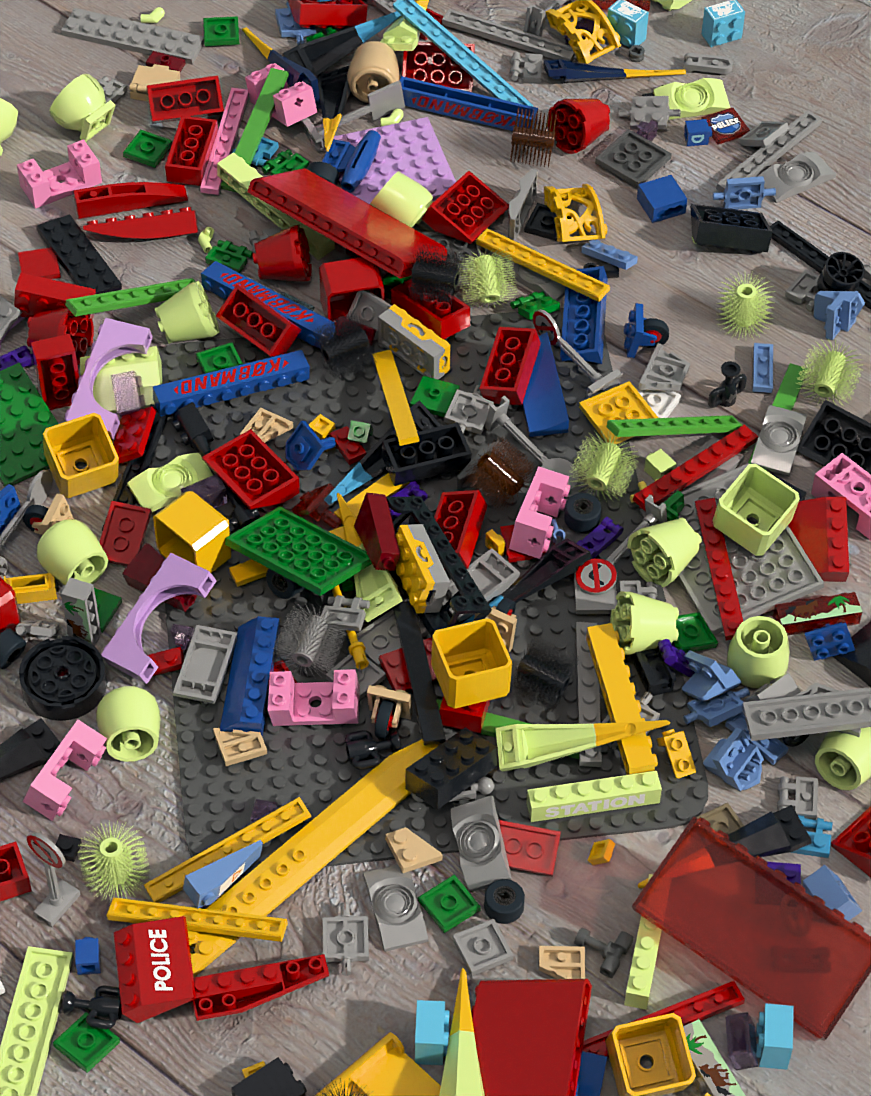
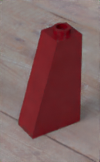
M366 492L354 528L375 570L395 571L401 553L386 495Z
M145 543L123 571L122 575L129 586L144 592L165 559L150 544ZM178 595L164 602L186 612L194 604L197 595Z

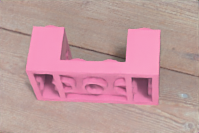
M276 63L269 64L265 68L254 71L245 77L250 102L254 105L257 102L270 69L275 68L284 71ZM286 80L284 88L279 93L272 95L275 105L272 117L287 127L317 113L313 89L303 81L297 82L294 86L288 88Z
M84 139L67 145L69 162L46 171L40 169L34 158L17 164L20 186L35 209L73 194V190L90 188L102 183L100 162Z
M841 453L815 473L811 494L816 498L846 497V504L859 514L856 530L871 541V475ZM854 487H860L863 489V491H856L854 490Z
M538 466L516 518L509 549L538 559L541 558L543 551H548L550 540H547V538H551L554 529L551 526L553 517L550 516L558 517L560 510L564 511L567 499H564V497L568 496L571 487L567 485L569 476ZM537 511H538V512H541V513H544V514H547V515H550V516H546V515L537 513Z
M334 670L333 682L295 683L291 671L270 672L268 713L272 725L358 724L360 684L356 670ZM314 700L321 701V705L318 707L310 706Z
M77 720L30 785L23 802L51 821H53L56 815L61 816L72 798L69 796L72 788L56 778L58 771L64 767L68 759L86 771L89 770L91 765L96 767L106 750L104 744L107 738L80 720Z

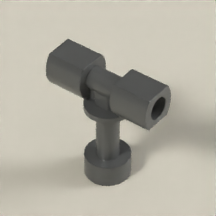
M582 927L577 933L574 944L580 947L588 945L602 952L605 960L600 967V973L613 978L620 966V957L622 954L626 955L633 943L634 937L627 932L621 931L615 943L610 941L607 945L591 937V931Z

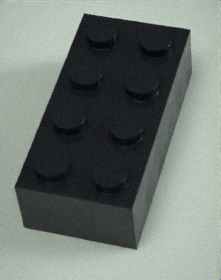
M458 422L417 432L419 442L400 446L397 437L382 441L381 456L394 486L464 469L471 461L472 456Z
M465 727L406 768L405 789L434 808L439 809L497 767L498 747Z

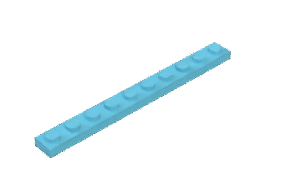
M397 0L393 3V8L495 98L533 107L526 98L414 0Z

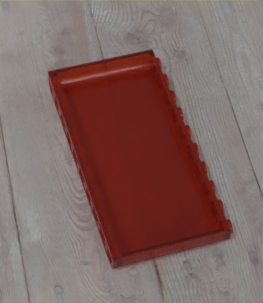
M693 817L633 903L632 909L766 1003L794 1006L793 1021L817 1038L825 1041L871 973V936L863 932L864 928L856 922L850 923L844 919L845 915L835 908L831 910L825 906L826 902L816 895L812 897L806 893V888L797 882L791 883L786 879L787 876L778 869L774 871L767 866L768 863L759 856L753 857L748 853L749 850L740 843L734 844L729 840L730 837L721 830L715 831L710 827L711 824L702 817L698 819Z

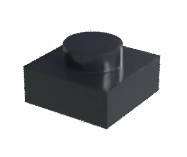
M60 834L56 846L64 855L65 860L74 862L81 847L78 845L82 844L81 839Z

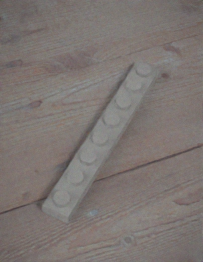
M449 9L442 19V25L535 54H543V56L548 58L573 61L575 53L569 45Z
M809 110L789 125V129L783 133V136L772 141L770 146L760 148L719 181L716 189L723 192L726 188L727 179L757 177L821 125L822 118Z
M576 622L575 626L576 660L578 661L576 663L578 724L600 723L599 681L586 641L587 627L596 626L597 623ZM601 746L579 752V766L601 767Z

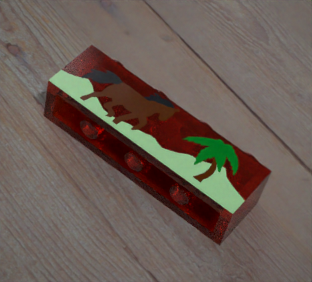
M855 592L841 593L839 595L821 596L814 599H802L800 601L777 604L774 608L773 619L785 628L788 636L814 631L813 629L824 627L828 623L832 625L842 622L846 623L847 626L860 624L862 609Z

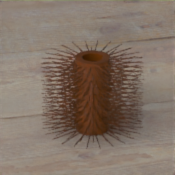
M518 108L516 122L512 133V149L510 162L513 156L514 145H516L514 163L517 155L518 145H520L518 163L521 153V147L523 146V163L525 146H527L525 165L527 163L529 147H531L529 159L530 165L533 147H535L533 165L536 155V149L539 148L537 156L538 165L541 148L542 155L540 167L542 165L544 149H546L544 168L548 150H550L548 161L549 168L551 151L553 150L555 141L556 115L553 132L551 131L553 118L552 116L549 131H547L549 112L545 130H543L545 113L543 117L542 129L540 130V121L542 113H540L538 129H536L538 111L535 118L534 129H532L534 110L532 114L530 128H528L530 110L528 114L526 128V111L524 114L522 127L521 121L523 112L521 111L520 122L518 127Z
M504 444L497 449L494 446L489 451L487 449V452L478 459V463H475L477 465H474L477 469L475 474L478 478L474 477L469 483L473 481L471 485L474 483L473 487L475 485L479 486L487 492L494 490L488 496V498L491 497L490 500L493 498L491 503L494 500V503L499 502L501 498L502 500L504 498L509 500L510 496L514 500L513 495L521 491L520 489L526 484L524 482H527L524 475L526 474L525 471L531 467V465L528 466L530 462L526 465L528 460L525 462V460L522 461L518 457L514 460L516 455L513 454L515 453L513 451L514 448L510 450L512 446L509 448L510 444L507 446L506 451L504 450L506 447Z

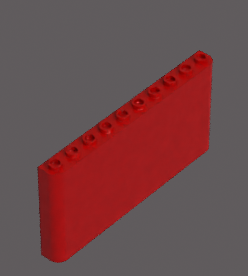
M305 168L255 178L250 182L247 190L253 196L400 279L412 274L410 269H413L414 259L415 262L418 261L416 259L417 251L420 255L419 248L421 252L423 248L424 253L425 249L427 251V247L429 252L431 248L433 253V247L434 254L437 251L438 255L440 252L442 256V250L444 257L447 255V249L442 244Z
M588 979L481 980L479 985H476L475 1005L472 1006L471 1014L485 1096H576L592 985Z

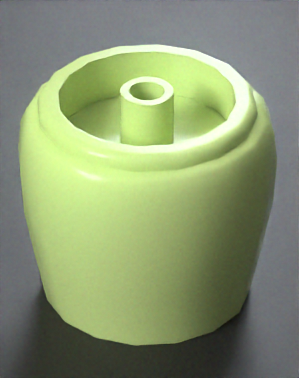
M398 171L379 191L370 205L412 228L415 224L418 225L422 221V217L434 201L431 193L426 188Z
M75 519L62 520L55 523L42 535L37 545V559L47 573L53 575L63 585L67 584L69 578L93 584L104 573L108 565V557L94 533L83 522Z
M764 616L750 617L740 624L729 644L727 666L734 671L741 684L749 688L759 689L761 686L769 684L774 678L782 676L787 672L790 651L785 628L778 621Z
M124 686L112 690L102 698L97 707L96 721L100 734L107 738L105 747L108 754L124 762L138 761L151 755L158 746L160 731V710L155 697L142 688Z
M871 727L860 728V737L838 731L826 734L815 755L817 770L824 780L836 788L850 791L871 778Z

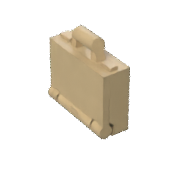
M154 64L153 67L138 65L129 87L131 90L130 99L148 101L147 85L180 81V71L169 70V66Z

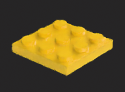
M630 381L579 402L580 410L605 441L606 439L609 442L611 437V443L614 441L613 444L621 443L635 436L616 437L606 427L608 420L658 418Z

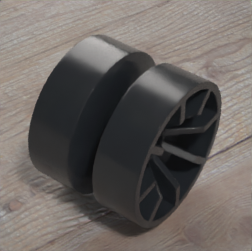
M836 252L830 255L818 278V291H857L865 273L862 262L856 256L847 252Z

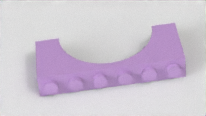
M105 318L104 323L99 326L97 341H94L92 344L91 356L85 362L84 374L79 377L77 392H74L72 395L70 410L68 409L65 413L66 422L91 413L99 414L110 439L114 440L120 421L117 414L107 411L94 399V381L102 367L112 359L130 353L147 354L153 338L150 328Z
M170 553L167 559L163 561L157 574L152 577L144 593L139 596L133 609L128 612L126 619L116 630L109 644L104 647L101 654L102 658L108 665L147 684L158 669L156 663L144 653L141 642L142 629L149 614L159 604L174 596L192 594L206 598L216 583V579L210 571Z

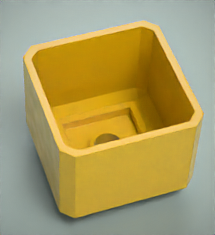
M91 413L45 429L43 433L44 456L60 494L64 495L65 498H71L116 482L118 478L119 457L101 415ZM78 462H84L87 466L84 469H78L75 465Z
M193 491L183 493L153 516L156 546L160 554L166 559L170 553H173L212 573L231 558V548L225 545V538L230 535L229 520Z
M486 618L435 631L432 636L431 665L448 706L456 709L507 696L510 691L512 660L495 621Z
M674 1013L618 1025L605 1040L619 1096H661L679 1092L692 1084L696 1077L681 1017ZM642 1056L651 1058V1068L645 1069L641 1066L640 1058Z

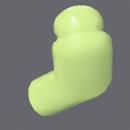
M157 7L150 14H141V23H158L165 14L163 8Z
M395 109L389 117L380 118L381 126L399 123L403 118V111Z
M206 227L198 237V242L205 253H209L212 249L210 244L214 234L212 227Z

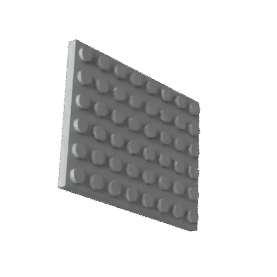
M749 463L681 492L684 494L685 506L678 513L679 518L683 517L687 520L694 532L700 535L702 542L699 544L698 553L678 575V579L696 610L700 612L714 635L722 632L723 627L697 517L695 501L715 497L717 505L722 495ZM640 509V514L644 518L646 516V512L643 509ZM753 517L747 518V521L751 524L758 523ZM789 526L783 530L765 554L755 556L723 533L743 621L750 617L762 615L824 588L823 580Z

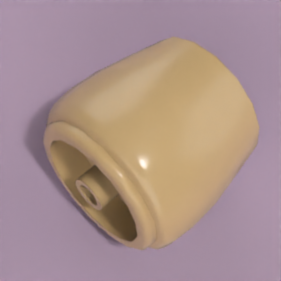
M373 41L364 43L356 49L347 74L352 94L359 100L369 103L367 94L399 80L398 62L396 54L391 47L385 43Z

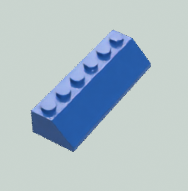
M258 616L238 627L220 731L233 732V729L242 730L243 732L254 731L260 732L263 737L268 707L270 672H274L275 653H277L276 649L278 648V642L276 641H278L280 636L279 618Z

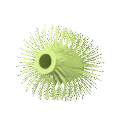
M490 253L477 256L475 259L472 258L471 260H474V262L461 263L467 264L463 266H468L465 268L469 269L463 270V272L468 271L469 274L461 275L462 279H465L460 280L461 278H459V282L462 281L459 284L463 283L461 286H465L464 283H470L467 285L471 286L463 287L464 289L470 288L467 289L470 292L467 295H472L469 297L475 298L474 301L476 302L481 301L484 305L497 302L499 299L502 300V298H508L504 296H508V293L512 292H508L510 290L506 289L513 287H507L510 285H506L508 284L506 281H510V279L503 280V278L506 276L515 278L511 274L515 273L514 269H512L513 267L510 268L513 265L511 264L512 262L503 263L505 260L501 261V255L497 259L498 256L495 258L492 255L490 256Z
M742 279L741 284L738 282L740 286L737 288L734 287L733 289V286L728 285L732 288L729 292H718L726 295V297L720 298L726 302L717 303L726 306L719 308L725 311L719 315L727 317L716 320H729L725 322L726 324L733 322L729 325L730 327L736 323V331L742 330L740 326L743 327V330L744 327L750 329L751 325L754 328L755 324L762 326L758 323L760 320L763 323H768L762 319H773L765 316V314H770L765 309L772 307L765 304L775 302L766 300L767 298H772V296L765 295L770 292L759 293L762 291L758 289L762 286L761 284L755 288L756 285H752L755 282L749 281L751 284H748L747 280V284H744Z
M836 340L835 351L834 347L832 351L828 348L827 355L824 350H821L820 354L816 350L815 352L818 355L815 356L813 353L809 358L808 353L809 362L807 364L805 362V365H803V372L805 373L802 376V380H807L799 383H801L800 385L808 383L810 386L805 385L807 387L797 389H812L810 392L815 391L814 394L817 393L823 397L824 401L825 397L827 399L830 397L832 400V395L837 397L841 393L848 396L849 391L846 390L852 384L851 392L854 390L856 379L854 382L853 380L855 377L858 378V374L857 376L853 374L857 373L855 371L857 368L851 369L857 367L858 363L852 365L849 363H854V361H859L860 359H848L845 357L846 353L843 355V352L840 353V350L837 352Z
M611 437L609 442L605 439V442L602 443L600 440L601 444L599 445L597 441L594 445L593 442H588L589 445L586 444L583 447L585 449L582 450V457L586 459L579 462V464L577 463V468L573 470L581 474L575 477L581 476L582 479L577 478L579 480L570 482H581L587 479V482L581 485H589L588 487H591L592 490L594 489V492L597 490V496L599 491L603 494V491L609 488L616 496L612 490L615 488V491H620L619 488L622 489L624 487L623 484L628 480H626L623 474L627 472L626 474L628 475L630 473L628 471L631 470L630 467L626 469L627 467L625 466L631 462L629 460L633 459L631 458L633 456L627 457L625 454L631 455L629 453L638 451H628L620 454L624 448H619L620 446H617L616 443L613 444L614 441L611 443Z
M109 822L110 838L103 834L105 836H101L102 840L100 839L99 843L90 840V842L96 843L100 847L88 844L87 847H93L96 850L86 849L82 851L83 849H81L78 853H96L80 857V860L94 857L93 860L89 861L87 859V862H82V866L90 862L96 863L91 866L88 864L87 867L83 868V871L85 868L87 869L84 876L87 875L86 882L87 879L89 881L94 877L101 876L97 881L89 883V886L103 880L101 884L99 883L95 887V890L104 884V887L99 890L100 892L109 884L107 889L109 892L110 887L112 888L111 884H113L114 895L116 887L117 897L119 898L118 884L120 888L121 884L126 885L128 882L133 887L134 885L130 881L134 880V882H137V880L131 879L129 876L136 877L137 875L133 873L142 872L143 874L146 872L145 870L136 871L133 868L139 869L142 867L141 869H143L146 863H142L148 861V858L145 860L147 856L145 847L144 849L143 847H138V849L135 848L134 850L130 849L136 845H144L143 841L142 844L141 841L140 844L138 841L137 844L134 843L129 846L128 844L132 841L129 840L126 843L125 841L132 836L131 834L126 839L124 838L123 841H120L122 839L121 836L118 840L115 838L114 827V837L112 836ZM135 851H138V852H139L138 855H137V853H136L135 855H130L131 853H133V852H135ZM139 856L141 857V858H140L139 860H137V861H136V860H131V859H133L134 857H137V858H139ZM139 861L141 862V863L139 864V866H137L136 864H135V865H132V864H134V863H136V862H137V864L139 863ZM93 867L97 868L94 871H90ZM93 872L98 873L94 877H88V875H91Z

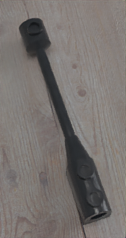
M192 402L180 408L175 413V421L172 423L177 432L182 430L183 434L180 437L185 446L190 444L202 457L212 452L208 443L214 441L195 404ZM213 471L235 508L232 512L233 518L230 519L235 531L261 518L257 508L249 509L245 504H241L236 494Z

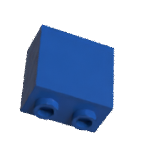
M672 175L638 184L637 200L652 223L686 213L687 197Z

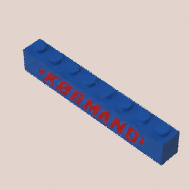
M403 76L400 78L405 106L513 131L518 108L517 126L519 127L521 111L523 112L521 127L523 126L526 111L525 128L529 110L528 128L531 126L534 110L532 129H534L538 111L536 107Z
M217 261L213 262L201 273L202 286L207 291H211L227 300L237 284L301 328L302 330L297 336L298 338L308 342L310 345L318 346L320 349L321 347L318 345L320 342L316 339L318 337L316 336L318 333L316 331H324L326 327L334 326L333 323L335 322L332 321L331 323V320Z
M299 350L153 386V401L160 417L171 415L192 402L197 408L309 380L310 366L303 351Z

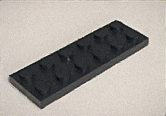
M70 214L36 225V231L46 245L55 253L58 261L76 285L96 289V294L122 289L119 279Z

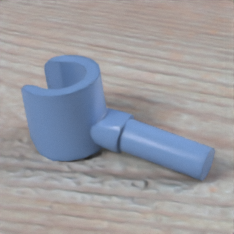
M553 519L551 522L554 527L552 541L556 543L557 536H560L562 541L565 540V532L558 528L556 520Z

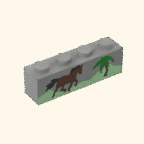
M69 578L67 584L63 585L60 591L68 636L86 640L95 646L101 636L94 585Z
M698 1019L683 1026L696 1074L695 1084L698 1090L711 1096H745L701 1021Z

